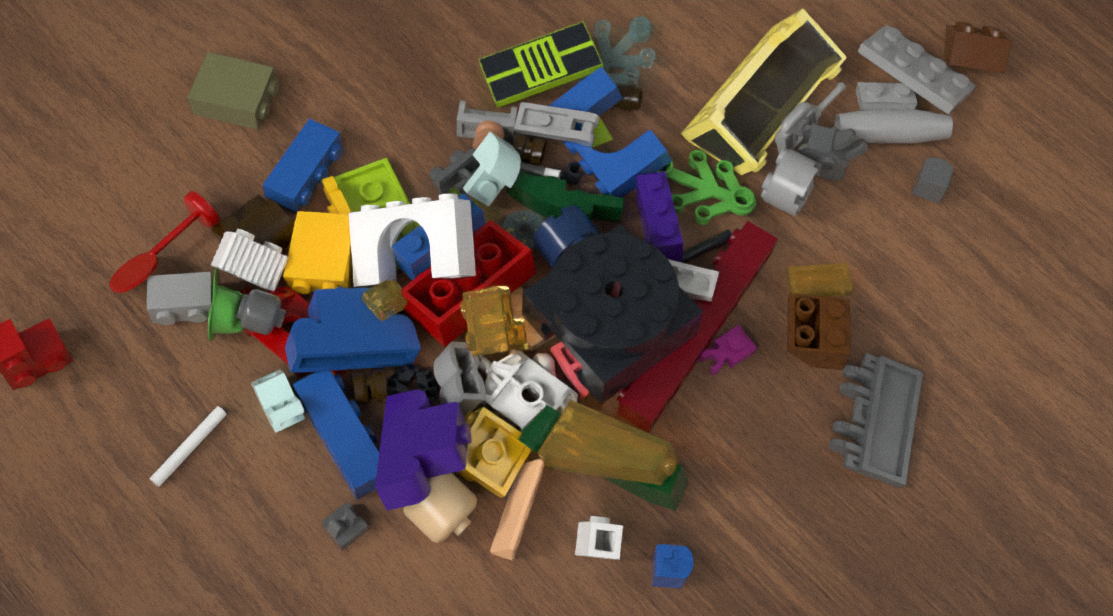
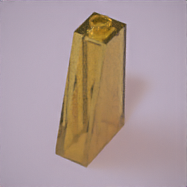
M573 400L569 401L538 452L541 460H544L545 467L551 470L662 485L666 476H670L677 465V456L672 443Z

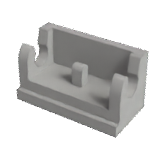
M460 100L457 115V136L474 138L477 125L483 121L490 120L502 126L504 141L514 143V126L518 107L512 106L511 114L467 109L466 101Z

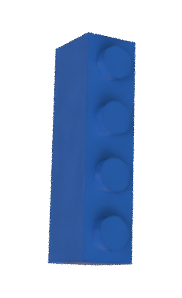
M330 370L317 371L293 383L296 397L300 400L305 413L356 500L376 490L375 481L379 452L374 443L377 442V439L369 425L363 427L358 417L362 415L356 402L353 399L348 401L343 392L346 391V387L338 374L333 376Z

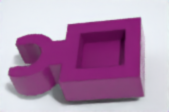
M738 325L717 338L713 344L715 349L704 351L699 361L703 363L708 359L714 360L716 365L711 367L709 373L716 375L721 371L725 362L733 368L755 354L757 347Z

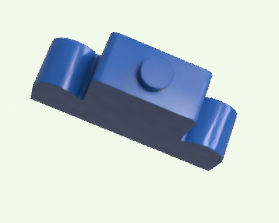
M338 287L335 289L315 290L307 310L309 318H301L294 322L285 344L290 373L404 366L405 364L411 366L421 349L415 326L408 317L394 314L390 315L386 320L382 319L377 297L372 288L347 289Z

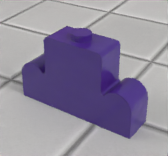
M412 390L387 396L375 489L386 510L411 506L422 502L431 492L428 478L462 471L466 468L467 445L472 442L470 428L457 402L432 407L426 393L421 390Z

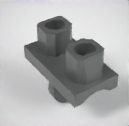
M471 148L468 152L458 149L451 155L450 166L446 169L437 166L429 172L432 184L437 188L439 195L458 194L464 190L463 187L480 166V163L473 156L476 149Z

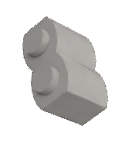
M451 342L434 361V375L441 387L439 393L440 404L457 402L463 416H466L470 411L472 412L485 397V385L477 371L479 367L478 354L471 342Z

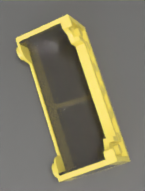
M802 8L771 27L681 134L688 142L716 160L731 162L733 171L740 175L750 171L755 173L766 164L767 160L765 157L767 152L765 150L775 139L783 120L798 104L806 101L822 80L826 78L831 80L837 76L842 70L840 65L847 57Z

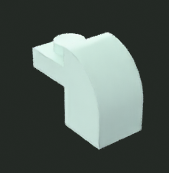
M492 132L488 133L473 153L480 166L463 187L468 195L488 207L505 185L509 188L513 186L521 165L520 155L515 148Z
M279 369L251 382L275 433L305 419L303 415L305 411L301 402L295 397L283 371Z

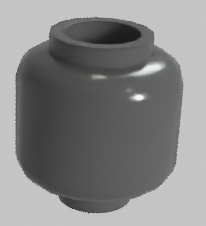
M254 289L249 295L243 294L236 318L241 319L240 324L242 328L263 335H269L273 331L274 326L281 328L286 310L280 308L281 299L277 295Z

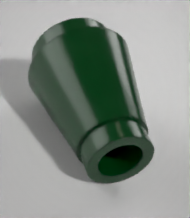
M546 404L520 430L522 433L518 440L539 454L543 448L546 450L562 415Z

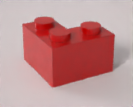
M50 318L21 332L17 330L11 319L0 323V373L13 390L27 387L33 384L36 379L48 373L60 371L66 364L73 361Z

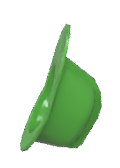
M218 268L214 270L213 300L208 319V339L210 341H213L217 334L239 333L244 329L240 324L241 319L236 318L243 295L238 291L221 286Z

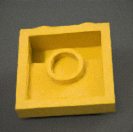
M482 407L474 413L468 412L464 417L470 428L472 442L467 445L466 468L456 473L469 482L475 480L502 498L507 494L531 449L518 440L521 435L520 431L485 407Z

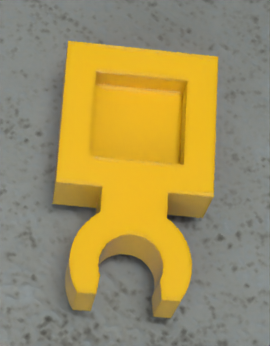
M330 176L322 179L324 193L331 204L327 206L328 213H352L334 177Z

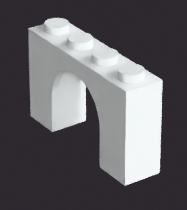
M441 194L437 201H431L429 197L412 199V204L405 205L404 201L387 202L386 208L379 209V205L361 206L360 212L349 213L354 287L397 285L395 255L392 246L396 243L401 230L413 221L419 223L428 236L432 278L450 279L476 276L470 200L458 199V194Z

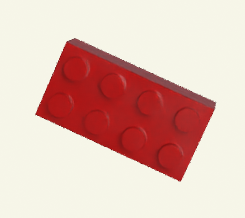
M491 219L473 233L476 276L450 279L432 278L430 266L398 291L406 315L444 347L449 345L536 274L532 250Z

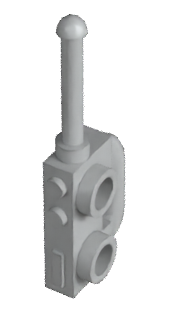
M844 82L838 83L837 87L818 106L802 102L783 120L781 128L775 136L778 153L783 148L794 150L803 141L804 127L811 124H819L818 118L821 116V112L846 89Z

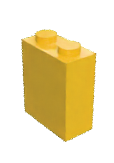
M297 211L288 252L289 259L283 275L292 290L300 294H308L310 291L315 292L318 289L352 288L353 268L349 214Z

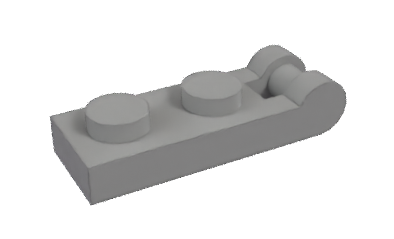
M521 102L514 130L521 134L592 146L595 139L593 135L594 127L598 126L600 117L590 112ZM576 123L583 124L581 131L574 130Z

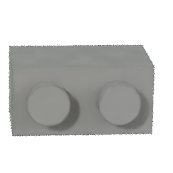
M211 272L157 275L147 278V311L153 323L161 325H171L178 321L201 323L209 319L213 300V277Z

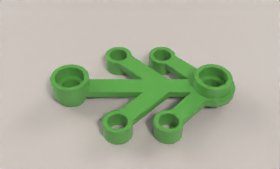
M693 150L688 159L689 166L697 169L701 179L673 168L672 161L662 168L666 172L667 179L695 190L682 195H671L673 202L681 204L680 206H674L676 214L683 212L685 206L710 198L722 200V202L711 206L700 205L696 208L694 220L699 225H707L712 217L728 212L741 216L748 215L755 208L756 198L753 192L746 187H740L733 173V165L727 160H721L717 163L715 175L718 179L725 181L728 190L718 186L706 162L707 156L702 150ZM698 157L702 161L697 162L693 158ZM720 168H725L728 172H722ZM737 201H742L745 204H739L737 203ZM699 213H705L708 217H701Z

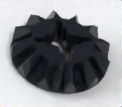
M405 364L399 370L394 369L393 375L387 383L388 396L407 392V387L404 384H410L416 378L417 386L420 389L414 390L424 391L432 404L436 398L438 386L431 370L423 368L420 364L416 366Z

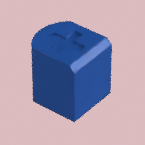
M658 544L653 553L652 586L678 589L684 586L693 568V556L688 547Z

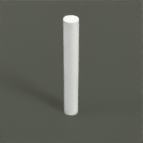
M217 406L149 479L160 487L227 415L226 412Z

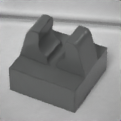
M348 502L321 522L323 528L342 551L369 531L368 525Z

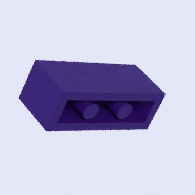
M666 172L636 175L635 198L646 242L656 247L668 260L682 263L683 239Z

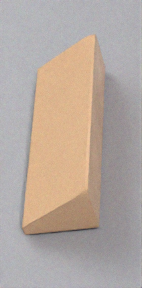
M537 459L524 463L517 474L490 549V553L509 560L515 558L543 475L544 460Z

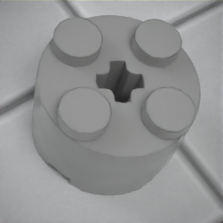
M783 148L776 160L777 166L774 174L769 172L762 185L763 191L760 197L764 199V202L796 217L797 212L801 211L815 185L814 176L819 177L823 164L792 149Z

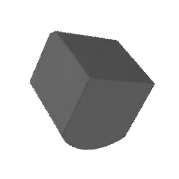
M940 158L926 159L916 177L911 194L939 204L948 188L953 167L947 161Z

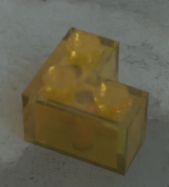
M497 286L463 292L461 312L464 319L467 320L468 332L466 333L465 340L472 357L494 356L528 350L524 319H514L509 287Z

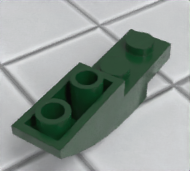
M519 172L511 188L507 186L506 193L517 202L546 218L553 216L557 219L563 215L560 211L561 209L576 205L582 209L590 220L620 223L624 198L610 194H590L582 190L568 191L565 190L567 180L554 176L540 177Z

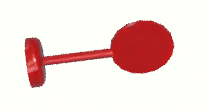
M189 191L184 196V204L190 215L149 252L140 254L123 264L110 280L109 287L114 293H123L144 282L158 265L159 259L156 255L195 220L208 228H213L219 224L220 218L214 208L201 195L194 191Z

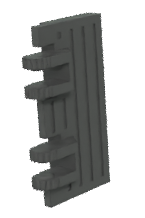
M865 353L862 357L861 367L866 369L847 365L843 369L845 377L863 384L865 387L848 382L840 385V393L855 400L851 422L863 426V428L845 421L834 422L833 431L854 440L855 444L838 438L831 439L829 449L845 456L844 468L896 488H901L906 485L923 372L883 356L875 357Z

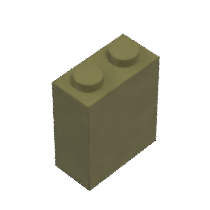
M207 52L187 98L194 115L259 130L262 120L268 118L270 112L269 103L272 96L276 97L278 93L279 80H276L274 67Z

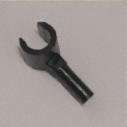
M578 162L569 163L566 171L561 172L560 179L567 180V184L576 185L583 174L573 173L579 171L581 165Z

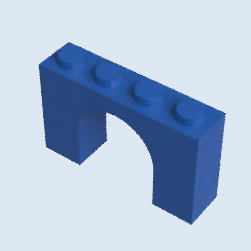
M600 67L549 106L590 112L600 116L623 98L617 86ZM576 123L574 130L581 131L583 124ZM651 129L624 149L613 153L598 152L590 146L563 140V143L572 155L577 152L581 156L582 160L578 163L588 176L594 174L599 180L595 185L602 195L610 194L623 198L636 188V175L656 173L672 161L668 151Z

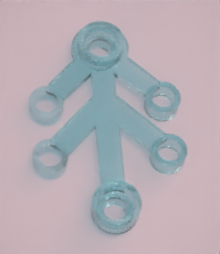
M637 17L632 20L629 32L612 50L609 39L610 23L606 20H598L594 25V35L598 38L603 70L607 73L611 68L625 67L623 73L607 74L614 84H636L639 80L640 72L634 66L649 68L655 63L656 54L649 48L642 49L639 55L623 56L635 42H645L649 39L652 27L645 17ZM646 56V57H650L651 59L646 60V59H644L643 57ZM632 74L635 77H628L627 75ZM589 75L577 79V84L580 83L582 80H584V79H585L586 77H588Z

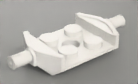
M521 351L511 353L498 362L494 360L493 363L477 352L479 358L478 369L485 372V376H487L485 397L481 402L484 406L486 404L490 405L522 429L547 404L562 415L550 441L562 434H568L583 446L590 434L574 424L576 420L573 419L578 393ZM527 388H533L539 393V399L535 402H527L521 395L522 391Z

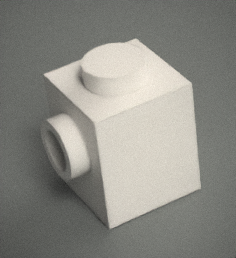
M590 516V522H579L575 555L619 560L623 526L610 524V518Z

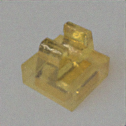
M387 279L365 291L361 298L380 321L403 310L407 304L406 299L402 296L403 288L395 279L390 282Z

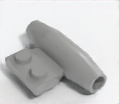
M858 82L855 91L861 111L837 114L835 118V127L840 131L851 128L856 132V140L862 138L867 143L916 144L949 139L953 131L951 116L915 109L917 106L915 91L903 83Z

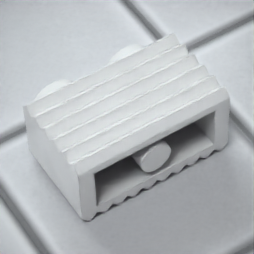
M237 229L236 233L226 231L216 251L214 260L211 262V266L266 290L275 291L289 257L281 254L282 248L265 241L264 245L253 241L255 237L253 234L241 229Z

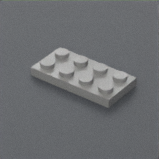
M885 25L864 41L857 51L948 115L966 100L976 88V85L970 82L967 76L957 73L948 67L943 60L935 58L926 52L921 45L911 42L899 30Z

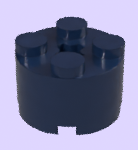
M571 205L561 209L560 211L563 215L557 219L550 216L540 225L533 236V241L536 243L533 244L552 269L561 255L573 244L587 237L602 234L579 206Z

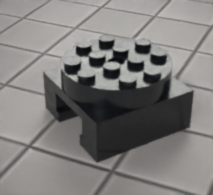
M621 224L608 233L590 236L573 244L558 259L553 271L522 291V316L544 341L553 335L559 338L583 366L577 372V378L601 405L697 335L703 311L680 288L674 268L664 254L650 243L632 236ZM608 295H617L619 298H611Z

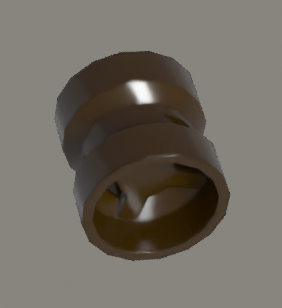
M517 133L513 147L519 153L521 162L529 159L530 164L541 166L546 139L537 137L531 142L532 139L528 138L526 134Z
M384 369L375 370L369 375H365L362 372L352 374L357 405L365 404L371 399L386 401L388 393Z

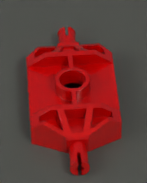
M247 285L244 287L245 291L241 289L240 293L242 295H249L252 289ZM284 286L269 292L280 297V308L286 310L281 328L274 326L273 331L269 335H263L246 329L245 332L247 336L256 338L289 366L285 344L290 332H286L283 328L290 321L309 318L307 310L310 303L289 286ZM348 369L330 371L343 378L342 373L346 375ZM295 372L294 375L298 378L311 372Z

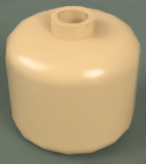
M452 473L429 478L431 492L428 497L420 503L406 506L403 509L406 517L435 543L443 542L453 532L459 536L471 523L467 517L472 513L477 504L476 496Z

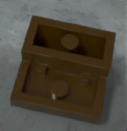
M257 195L229 217L224 218L211 230L215 238L220 242L226 231L236 233L237 229H241L255 236L253 241L264 245L265 241L283 249L291 243L294 224L273 199L265 200L260 195Z

